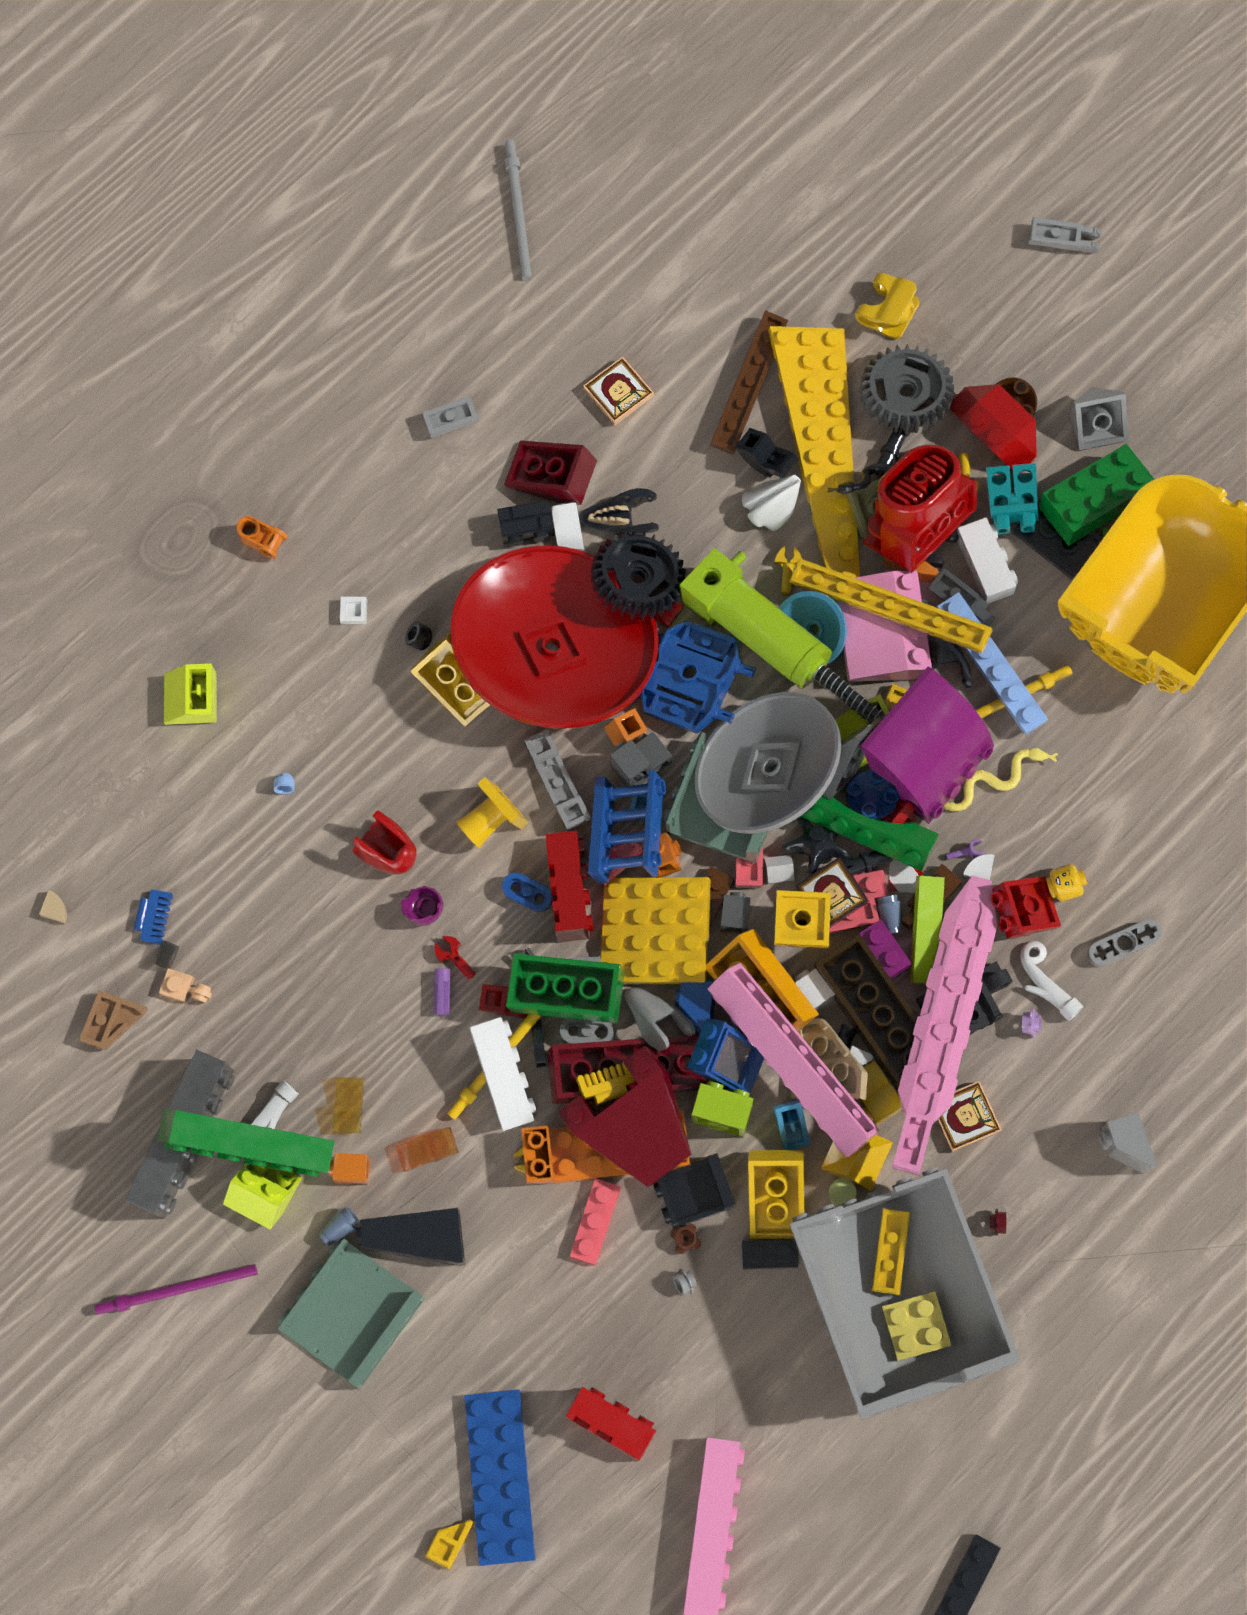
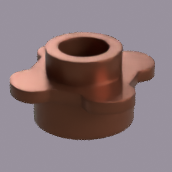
M688 1223L686 1227L680 1229L673 1228L670 1233L671 1237L675 1240V1251L678 1254H684L689 1249L697 1250L701 1246V1240L696 1235L697 1228L692 1223ZM687 1236L689 1238L688 1241H684L683 1237Z

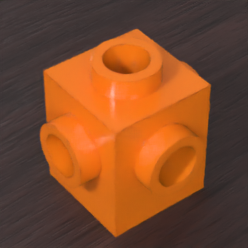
M667 833L660 834L659 852L661 854V865L658 866V877L656 878H662L682 870L679 855L682 852L678 841L672 840Z

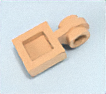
M169 968L159 991L160 995L186 1003L189 993L192 994L191 999L205 1004L207 999H211L212 993H210L211 987L196 983L195 987H192L195 979L193 976Z

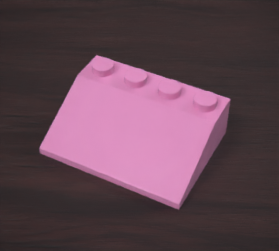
M890 571L856 577V579L922 602L917 571L913 573L908 571ZM836 601L844 614L847 625V637L843 651L848 681L915 680L928 666L932 668L926 633Z

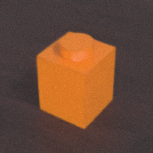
M635 708L613 719L604 727L614 746L621 742L627 743L631 739L634 742L648 731Z
M335 1153L334 1160L330 1162L329 1176H333L332 1180L335 1183L368 1185L370 1157L367 1154Z

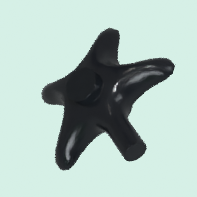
M800 816L797 818V821L803 828V835L783 844L781 847L782 852L799 853L808 856L807 872L809 874H814L821 862L826 858H838L840 856L842 859H849L851 857L849 851L841 848L834 842L838 833L825 827H817L811 821Z

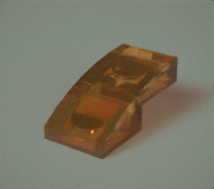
M451 1127L425 1134L396 1146L404 1172H409L430 1162H438L459 1153Z

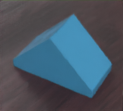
M795 1100L774 1106L773 1114L783 1149L793 1150L811 1145L800 1101Z

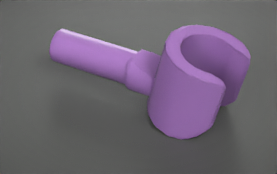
M975 839L967 848L947 853V860L967 855L971 858L981 856L985 850L977 852L973 849V846L979 845L982 841Z

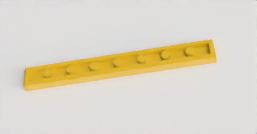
M800 558L789 580L791 585L808 591L823 593L838 602L983 654L993 631L992 627Z

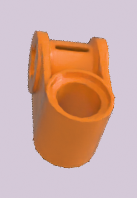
M251 516L242 517L236 525L239 538L243 544L271 559H276L277 550L281 543L288 538L287 534L282 530ZM248 527L255 528V532L251 535L243 533Z

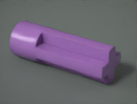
M438 968L434 970V1015H450V969Z

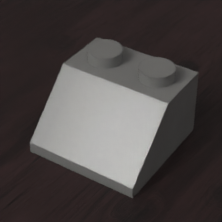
M1139 1112L1109 1121L1100 1129L1101 1134L1098 1135V1140L1102 1150H1107L1108 1156L1142 1174L1150 1172L1157 1166Z

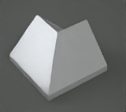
M1092 387L1074 401L1069 416L1079 450L1129 440L1125 392Z

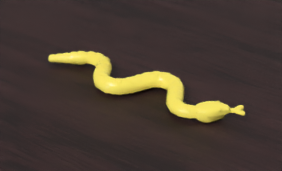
M1039 748L1018 751L1011 760V777L1007 781H1001L987 771L977 770L971 779H966L964 782V798L962 802L958 804L947 802L944 805V809L952 812L967 809L972 804L974 783L977 780H983L997 790L1009 791L1015 788L1021 780V761L1023 758L1029 757L1034 761H1043L1050 758L1057 762L1055 757L1058 754L1048 755V753Z

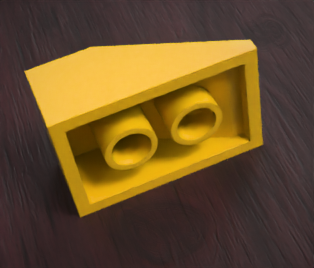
M450 631L424 653L410 671L464 726L469 724L490 705L472 689L459 670L451 646Z
M749 1150L750 1239H794L790 1224L793 1223L792 1218L805 1213L804 1150Z

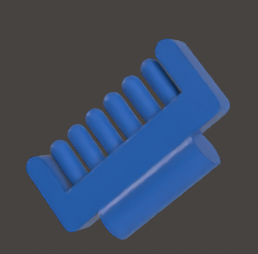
M151 890L149 899L140 898L134 930L142 931L140 937L142 942L157 945L164 943L163 939L159 937H164L165 934L153 931V929L166 930L165 926L154 923L167 924L166 919L156 917L168 918V913L158 912L157 910L170 911L169 907L158 904L171 905L172 893Z

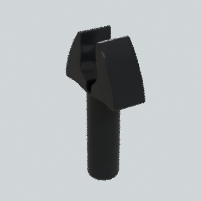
M538 1019L531 1028L536 1068L547 1067L542 1023Z

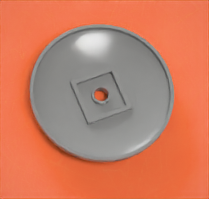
M794 692L773 693L747 702L732 712L735 713L734 720L732 719L733 722L731 724L722 721L706 741L695 770L696 796L708 817L724 829L737 833L752 834L784 826L811 808L831 783L841 754V736L838 725L832 714L823 704L810 696ZM775 764H777L776 769L773 772L768 773V770L771 769Z

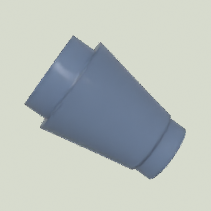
M898 895L877 898L878 905L876 907L880 919L891 934L900 933L902 901H899Z
M349 1207L339 1208L319 1233V1236L330 1246L332 1243L355 1231L360 1220Z

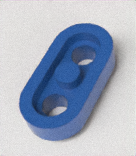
M511 873L502 882L504 895L508 899L534 912H544L552 904V893L547 886L520 873ZM514 884H519L521 886V889L518 892H513L511 890V887ZM540 895L544 897V901L536 903L534 901L535 898Z

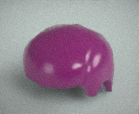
M427 886L411 889L408 896L401 900L402 913L411 923L419 926H428L434 923L440 917L444 908L441 895L434 888Z

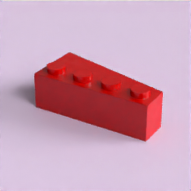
M577 830L545 834L557 941L560 943L589 939V931H594L592 915H587L586 905H591L589 889L584 890L583 880L588 879L586 863L581 864L580 854H585L583 838H578Z

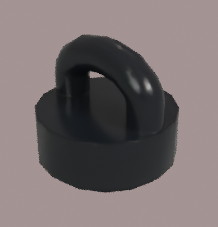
M415 622L408 628L405 642L407 645L423 651L431 643L432 631L426 625Z

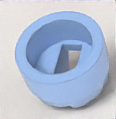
M284 772L283 776L278 774L275 777L274 792L278 794L294 792L295 782L291 774Z

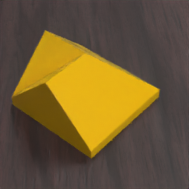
M876 1134L860 1150L846 1157L844 1153L836 1148L833 1141L821 1169L840 1178L847 1179L854 1185L871 1192L893 1142Z

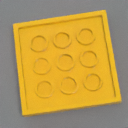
M709 877L613 878L606 886L604 885L601 962L620 964L625 970L623 984L705 983L707 981L706 964L708 963L711 879Z

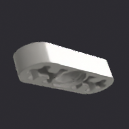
M1148 919L1101 939L1091 945L1087 954L1088 960L1096 967H1104L1147 948L1159 940L1162 933L1161 927L1156 921ZM1145 926L1149 930L1154 929L1155 932L1152 935V939L1149 936H1144L1139 939L1141 945H1138L1136 936L1144 932ZM1122 936L1128 937L1132 942L1131 949H1120L1117 945V939ZM1108 942H1111L1113 951L1108 952L1104 956V960L1100 957H1094V954L1097 952L1096 948L1104 951L1109 949L1110 944Z

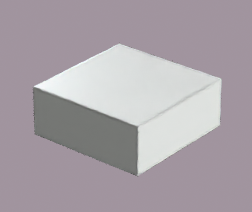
M341 597L340 623L367 624V597Z

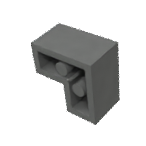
M651 732L649 735L645 733L634 742L631 739L627 743H619L612 749L613 753L610 755L612 770L625 786L644 784L648 781L649 770L659 773L672 763L671 753L654 732Z

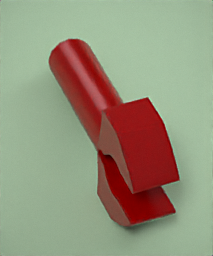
M443 936V939L451 946V953L442 951L435 943L436 958L441 963L445 960L451 961L467 979H472L476 972L458 953L461 943L455 937Z

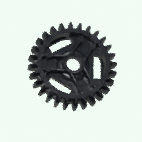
M635 530L632 532V536H628L624 531L621 538L615 534L612 541L607 539L604 546L600 545L591 566V582L593 583V591H598L597 599L605 598L603 605H612V613L618 609L621 611V617L628 613L631 616V620L634 619L635 615H639L642 621L645 615H649L653 620L656 613L662 617L665 610L670 612L672 606L676 605L682 596L680 584L686 578V569L683 568L684 560L678 559L679 552H672V544L665 546V539L659 542L655 540V534L651 538L646 537L645 531L641 536H637ZM608 571L614 573L620 589L611 582L607 574ZM638 574L643 577L644 582L635 583L631 580L630 576ZM661 584L668 586L661 594L649 597Z

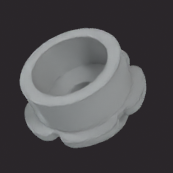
M680 1269L677 1274L672 1276L674 1286L680 1295L694 1293L693 1287L696 1286V1280L690 1271L685 1272L683 1269Z

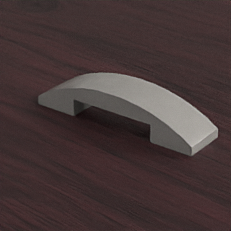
M548 729L524 739L533 763L566 829L569 830L591 820L559 756V752Z

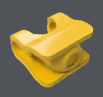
M878 273L872 281L873 288L878 294L886 297V299L879 305H859L855 312V318L861 325L876 330L888 338L898 340L904 334L920 304L918 297L914 295L917 287L910 280Z

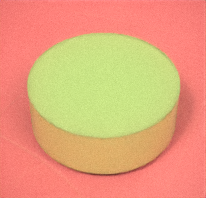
M837 1179L829 1188V1198L837 1206H841L842 1203L856 1197V1187L847 1179Z

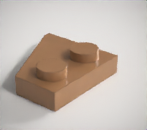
M98 990L79 1041L106 1051L147 1013L148 1008Z

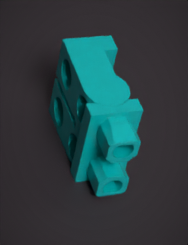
M1036 463L1013 465L1014 492H1011L1010 466L986 467L991 522L994 524L997 534L1010 533V523L1020 522L1021 532H1034L1036 521H1038Z

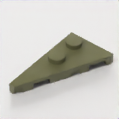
M882 476L872 480L867 488L846 494L861 538H866L870 534L868 521L876 513L875 500L878 498L877 489Z

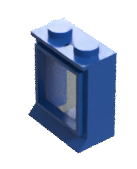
M706 1018L687 1069L708 1081L723 1085V1089L733 1092L734 1089H739L751 1093L764 1057L756 1047L749 1043L746 1035L724 1021Z

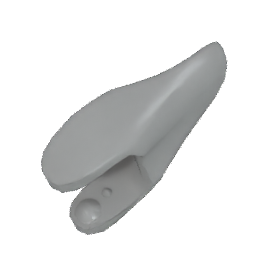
M633 987L625 991V999L635 1017L639 1031L645 1041L653 1048L662 1051L669 1047L666 1035L656 1025L657 1021L664 1019L668 1015L687 1036L695 1034V1027L692 1021L675 1005L641 988Z

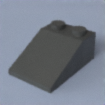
M876 718L841 740L839 764L823 796L830 800L855 777L865 757L861 744L882 721L881 718Z

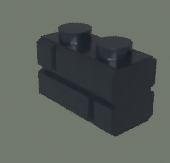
M548 500L497 509L503 544L519 546L526 540L534 539L535 542H543L548 540L550 536H554Z

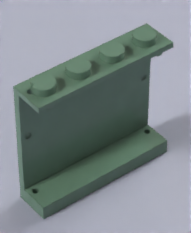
M702 732L699 741L694 740L691 746L690 755L693 756L690 763L686 762L682 769L681 777L684 778L681 786L676 785L672 800L675 802L672 809L667 808L663 823H666V833L756 863L768 831L746 834L724 829L712 821L699 804L694 779L697 761L706 743V733ZM774 765L771 769H769L768 773L773 772L776 769L777 765Z
M343 1239L341 1243L337 1241L328 1252L330 1258L325 1265L320 1264L311 1276L314 1280L308 1288L304 1286L295 1297L297 1303L292 1310L287 1309L278 1321L281 1324L278 1330L340 1374L356 1388L361 1389L425 1298L351 1245L347 1240Z

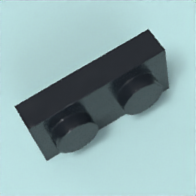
M795 1239L742 1241L743 1270L798 1268Z

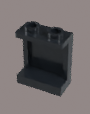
M718 1153L707 1156V1159L690 1164L689 1166L672 1170L653 1184L657 1198L662 1197L666 1206L661 1209L666 1224L671 1223L673 1228H678L735 1208V1202Z

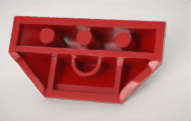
M1001 385L964 387L953 399L950 405L953 413L1012 470L1013 465L1031 464L1037 458L1036 419Z

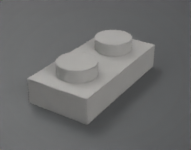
M470 396L422 412L431 438L479 422Z

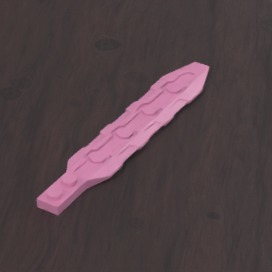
M971 876L946 910L938 937L940 941L925 986L927 991L921 1014L916 1020L908 1063L904 1066L898 1088L905 1120L892 1168L915 1175L920 1174L932 1124L951 1107L958 1082L956 1077L962 1053L967 1047L970 1035L969 1026L975 1002L979 1000L983 984L981 979L987 955L991 953L997 929L995 907L991 902V894L993 892L991 880Z

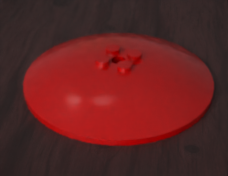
M563 546L524 547L509 551L490 560L480 567L462 587L453 608L450 624V638L454 658L459 670L472 689L498 711L518 721L540 727L558 729L584 727L609 719L623 711L646 687L653 673L658 654V631L655 618L652 620L649 615H645L642 621L639 615H635L634 619L631 620V616L628 613L621 617L620 610L617 609L612 613V605H603L605 598L597 599L598 591H593V583L591 582V566L595 555ZM608 571L607 574L611 582L620 589L614 573ZM553 643L557 645L558 650L550 651L545 645Z

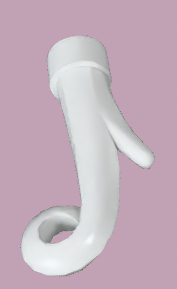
M1039 941L1027 942L1021 949L1020 959L1024 970L1038 987L1026 985L1025 990L1052 1003L1070 1021L1084 1006L1075 997L1072 998L1035 965L1046 958L1047 951L1045 946ZM1033 949L1038 950L1039 956L1029 957V952Z
M282 1080L275 1088L276 1092L251 1125L275 1129L282 1112L299 1093L286 1081Z

